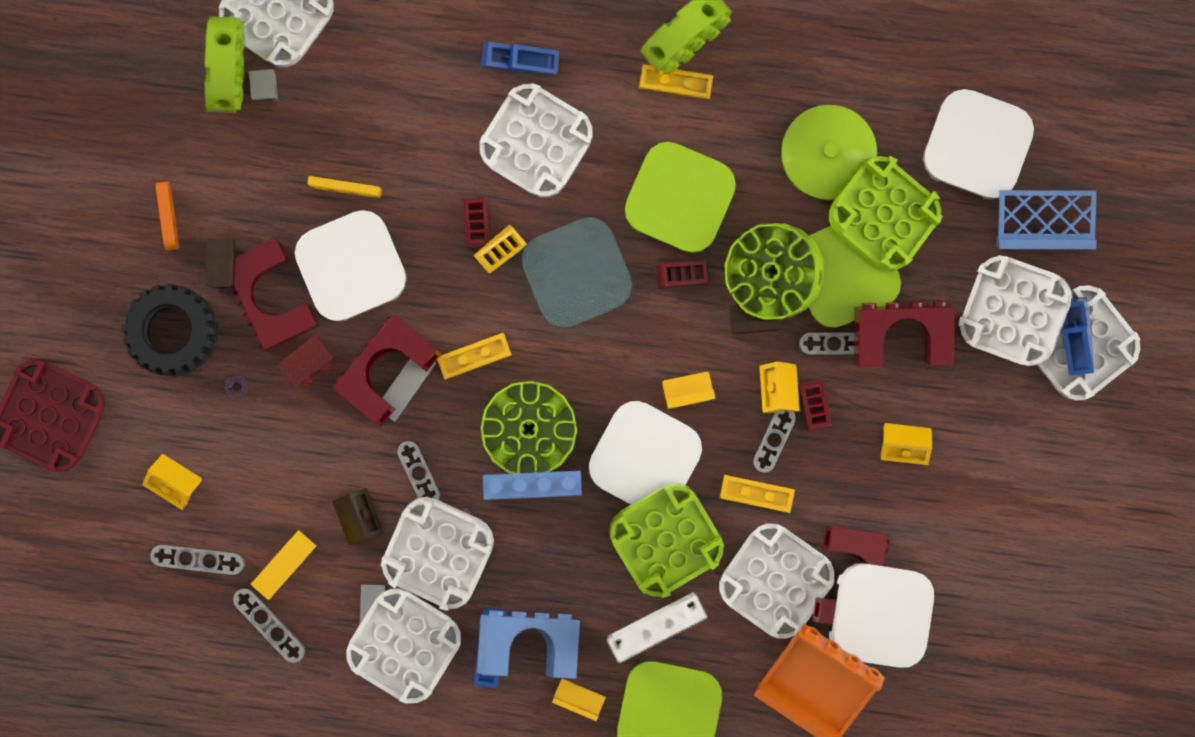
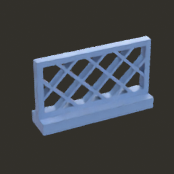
M999 190L998 237L996 246L999 249H1096L1097 191ZM1005 195L1016 196L1021 201L1011 212L1005 206ZM1032 196H1040L1045 203L1034 212L1026 202ZM1056 196H1064L1069 203L1058 212L1050 202ZM1081 196H1090V206L1082 212L1074 202ZM1024 205L1032 215L1022 224L1014 214ZM1048 205L1056 215L1046 224L1038 214ZM1072 205L1080 215L1070 224L1062 214ZM1006 211L1008 215L1004 218V212ZM1089 211H1090V218H1088V217L1086 216V214H1087ZM1012 217L1020 227L1013 233H1004V223ZM1036 217L1044 227L1037 233H1031L1025 226ZM1060 217L1068 227L1061 233H1055L1049 226ZM1084 217L1089 222V233H1079L1073 226ZM1022 229H1024L1027 233H1019V232H1020ZM1046 229H1048L1051 233H1043V232H1044ZM1070 229H1072L1075 233H1067V232H1068Z

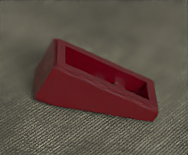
M464 198L466 247H484L490 241L488 198ZM483 205V210H469V206ZM483 215L484 217L482 220H470V216ZM484 225V229L471 230L470 226ZM471 235H485V239L471 240Z
M707 260L660 263L656 266L659 289L709 284ZM695 266L699 268L700 279H696ZM686 267H689L690 280L686 279ZM676 268H679L680 281L676 279ZM667 269H669L670 281L667 278Z
M823 379L800 383L799 388L807 431L831 427L832 422ZM819 387L820 392L806 394V389ZM821 397L820 402L808 404L807 399ZM823 407V411L810 413L809 408ZM824 415L825 420L812 422V417Z

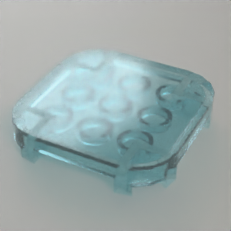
M583 218L534 238L528 242L523 250V269L538 306L546 321L555 327L564 329L573 327L616 308L618 309L630 297L632 289L630 274L612 231L600 219Z

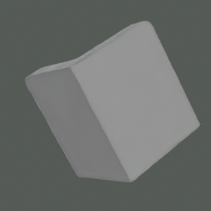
M273 69L249 71L251 98L253 100L272 99L273 101H278L275 71Z

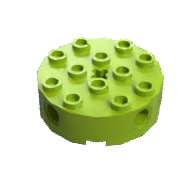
M693 0L677 12V16L671 22L665 23L644 44L640 52L659 75L667 72L671 74L680 66L679 62L685 64L695 56L693 51L696 52L703 47L707 39L710 42L720 34L718 29H723L732 21L729 18L732 10L723 0Z
M209 16L205 51V103L207 112L237 113V110H241V102H243L242 86L245 79L243 55L245 34L244 21H240L238 17Z
M785 223L761 224L749 229L730 247L725 262V282L734 300L746 313L764 320L790 318L805 311L819 296L825 278L824 259L816 242L802 229ZM772 268L778 270L777 275L771 272Z
M527 381L513 383L494 395L484 410L481 434L483 446L490 458L510 474L551 472L565 462L574 448L577 426L574 411L561 393L549 385ZM526 423L528 425H535L533 428L535 433L533 435L529 433L526 436L524 435L525 428L523 426Z

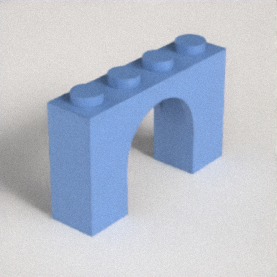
M581 471L483 475L484 500L582 495Z
M489 610V615L481 614L477 673L508 676L509 650L513 639L519 632L528 628H534L543 635L547 645L545 676L576 678L580 620L572 619V614H558L557 618H549V613L538 612L535 613V617H526L527 612L512 611V616H504V611Z

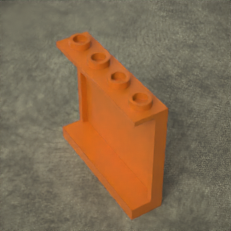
M803 623L761 680L753 696L815 737H842L875 692L880 691L885 677L877 669L870 668L861 662L856 655L849 654L840 648L839 644L835 641L828 640L822 636L814 627H809Z

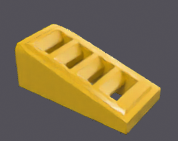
M509 224L473 256L490 274L522 250L527 243ZM508 236H511L516 242L513 246L506 239ZM500 242L507 246L508 250L506 252L499 245ZM495 247L501 254L499 258L491 251L492 248ZM487 253L494 261L491 265L483 256Z

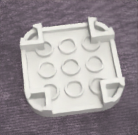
M222 0L219 6V17H238L240 21H244L245 47L273 66L289 67L296 64L304 56L328 23L334 10V1Z
M533 83L522 84L513 88L508 93V97L485 134L482 135L479 143L480 155L484 163L491 170L530 194L540 198L551 197L558 194L565 187L589 148L593 138L592 125L582 111L580 112L542 89L541 86Z
M967 89L955 91L944 100L940 107L932 133L923 153L922 161L924 162L925 169L931 176L930 178L937 182L941 181L981 196L983 199L999 198V190H1012L1017 182L1033 138L1034 127L1032 119L1027 112L1019 107Z
M361 210L350 213L308 231L301 236L296 244V261L314 305L319 313L329 320L346 321L380 305L394 301L400 297L405 288L406 272L387 230V226L373 212Z
M1006 256L990 258L981 264L977 270L979 273L963 316L959 320L961 334L966 343L980 350L1021 365H1039L1050 357L1056 345L1071 304L1072 294L1070 286L1065 279L1057 274Z
M1089 285L1079 286L1071 290L1072 298L1087 297L1094 373L1069 376L1062 329L1050 357L1037 365L1055 389L1063 397L1073 401L1086 400L1094 396L1099 390L1132 366L1138 360L1140 352V338L1137 332L1131 329L1105 296L1106 293Z
M640 401L628 402L620 406L615 412L594 450L589 462L590 476L601 489L629 504H633L666 484L682 483L686 485L700 459L702 452L701 440L692 428L649 404Z
M417 498L410 502L401 514L391 541L382 557L381 566L383 574L387 578L388 584L396 588L398 586L440 606L439 609L448 611L449 609L459 608L467 603L475 590L492 552L494 544L493 533L482 520L434 498Z
M764 524L757 527L748 536L727 566L719 581V591L722 599L729 607L775 638L788 639L795 636L803 623L806 624L812 616L815 597L824 598L832 588L834 569L826 556L785 527L778 524Z
M854 563L842 575H839L837 581L839 590L832 632L829 631V640L835 641L839 644L840 648L849 654L856 655L861 662L893 667H910L918 663L924 656L927 648L933 610L934 589L930 580L923 574L911 570Z
M391 588L382 592L375 599L351 638L346 650L347 662L356 675L368 680L399 699V701L406 704L418 703L429 697L461 644L460 629L450 616L411 592L401 588Z

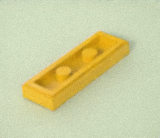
M643 64L639 89L709 100L713 75L677 69L671 74L667 72L659 75L651 65Z
M313 176L308 177V185L313 189L381 198L382 189L378 186Z
M504 333L441 355L437 361L443 378L446 380L512 356Z
M724 475L719 498L790 513L795 490Z
M298 530L251 585L266 599L270 600L317 545Z

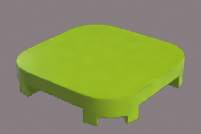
M672 142L659 143L651 148L646 155L625 206L626 220L631 228L638 233L645 234L685 253L702 252L714 241L734 195L736 186L734 175L723 163Z
M891 156L872 157L859 167L837 196L829 210V221L835 233L872 265L882 271L892 272L903 268L913 260L912 258L935 226L940 224L943 216L941 215V207L938 201L940 197L935 191L932 193L927 191L896 164L897 159Z
M831 226L809 235L816 242L824 259L825 278L819 296L808 307L815 322L833 329L842 327L855 321V307H862V303L871 302L876 303V306H885L886 302H892L896 299L901 287L898 270L889 272L875 267L841 239Z
M669 483L661 486L621 510L614 516L610 524L609 535L614 548L638 588L644 594L646 593L650 596L662 598L670 596V592L710 568L714 570L719 565L723 555L724 544L721 536L696 494L690 487L682 483Z
M645 661L636 665L630 671L627 678L617 727V737H715L722 703V689L719 682L710 673L703 670L657 661Z

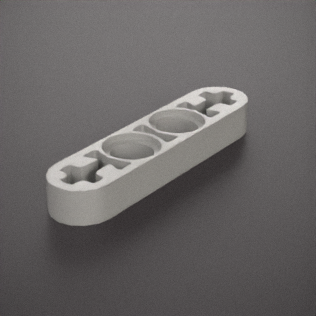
M158 545L152 549L150 554L152 562L160 567L228 575L239 574L245 567L244 558L240 554ZM164 549L165 554H174L173 549L177 550L174 556L175 564H171L173 559L169 558L163 559V563L160 562V558L156 557V553ZM184 551L192 555V562L189 565H183L180 562V554ZM208 554L216 558V564L212 568H207L203 563L204 557ZM220 555H224L223 561H232L233 557H235L236 562H239L240 566L235 567L234 571H232L231 566L222 565L223 570H219L221 565Z
M247 588L238 590L233 597L236 608L285 660L291 663L302 660L306 651L298 638L252 590ZM249 594L248 601L252 605H255L257 602L259 606L254 608L249 614L247 610L250 607L246 603L242 605L239 603L241 600L239 595ZM258 610H264L268 615L267 621L263 624L255 620L254 616ZM275 627H279L284 631V638L281 641H275L271 637V631ZM290 637L292 641L288 642L289 645L293 648L298 646V654L300 656L298 658L296 656L290 657L288 655L290 649L287 646H284L282 649L279 645L285 643Z

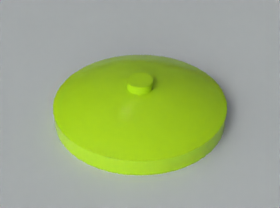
M838 105L816 106L800 114L787 129L781 147L782 165L790 182L805 195L825 201L835 200L859 167L872 157H877L876 140L869 125L854 111Z

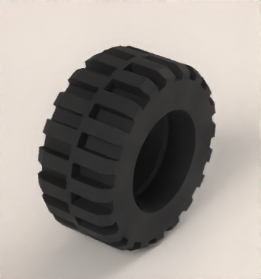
M181 285L152 286V289L149 291L144 290L141 292L140 297L137 300L133 299L130 303L132 307L129 312H125L124 318H126V322L122 324V332L125 333L123 342L124 346H127L129 349L128 354L130 357L135 359L140 367L158 375L176 377L194 372L195 368L201 367L206 363L205 359L212 355L214 351L212 347L214 343H217L218 338L216 336L218 324L215 322L213 309L209 307L208 302L198 293ZM166 308H176L183 311L189 317L192 324V334L188 344L182 350L174 353H165L153 346L149 338L151 320L159 311Z

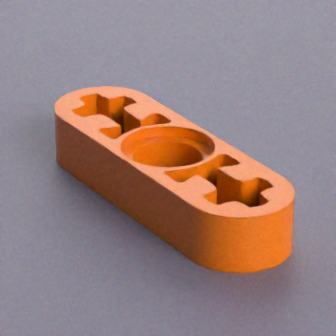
M169 181L156 183V194L164 247L166 251L179 249V240L171 186Z

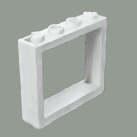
M692 592L608 635V642L618 662H621L707 618L696 595ZM693 601L694 605L688 608L687 604ZM621 639L622 642L617 645L615 641Z

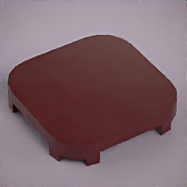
M40 360L27 361L18 366L13 372L12 381L0 403V447L30 460L47 470L56 472L70 470L82 459L101 420L105 408L104 396L94 384L53 364Z

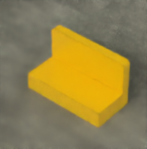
M778 361L761 365L760 380L763 413L770 414L783 410L799 411L797 366Z
M709 372L664 380L662 382L668 409L715 399Z
M884 424L881 460L922 465L929 464L932 451L931 428Z
M162 454L147 471L142 485L183 510L188 504L191 494L201 483L202 478Z
M561 678L552 703L597 721L606 696Z

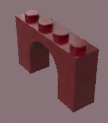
M276 238L235 257L233 284L236 288L233 294L238 304L243 303L246 312L243 315L249 326L253 325L257 333L253 336L258 347H263L267 351L319 327L307 303L277 316L264 314L255 303L254 288L258 279L265 273L289 262L279 240Z
M911 301L909 306H900V302H886L885 306H876V303L871 302L862 303V307H855L854 364L859 368L883 367V342L886 331L896 321L910 318L917 320L924 330L925 362L929 365H954L955 307L947 304V301H933V305H924L922 301Z
M395 314L392 317H388L382 323L380 332L367 341L365 350L352 359L350 368L336 378L335 386L333 387L335 391L379 427L386 422L396 409L383 399L371 384L370 375L374 363L387 353L397 352L408 356L427 372L442 354Z
M826 525L822 549L849 553L858 558L861 563L886 567L884 558L889 550L888 534ZM815 597L812 621L833 625L837 600Z

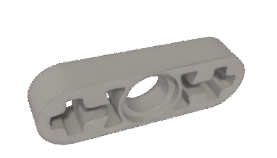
M806 333L799 340V348L807 355H854V346H847L848 351H844L845 340L843 336L848 337L847 342H853L855 333ZM808 337H812L814 342H820V337H824V351H820L821 346H813L810 351L808 346L803 345V342H806ZM831 337H837L841 342L840 348L836 351L830 350L827 346V341Z
M783 410L774 413L753 459V465L757 471L765 473L774 468L795 423L796 417L793 411ZM788 412V418L791 419V422H786L783 425L782 429L787 430L784 435L780 430L772 429V426L775 424L778 427L781 422L778 415ZM771 433L780 435L781 443L779 446L771 447L768 444L767 438ZM763 446L771 451H776L775 456L773 454L769 455L768 461L771 462L770 466L761 468L758 458H763L767 452L762 451Z
M412 441L401 443L398 447V456L417 497L422 498L426 494L423 487L418 489L417 484H423L430 479L431 484H428L427 487L430 491H435L436 495L433 498L439 500L440 491L418 445ZM406 445L409 448L414 447L415 451L412 453L414 459L420 458L421 460L420 463H414L409 468L407 463H411V460L408 456H403L402 454L405 451L404 447ZM418 466L423 467L426 471L425 478L420 481L415 480L412 476L413 469Z

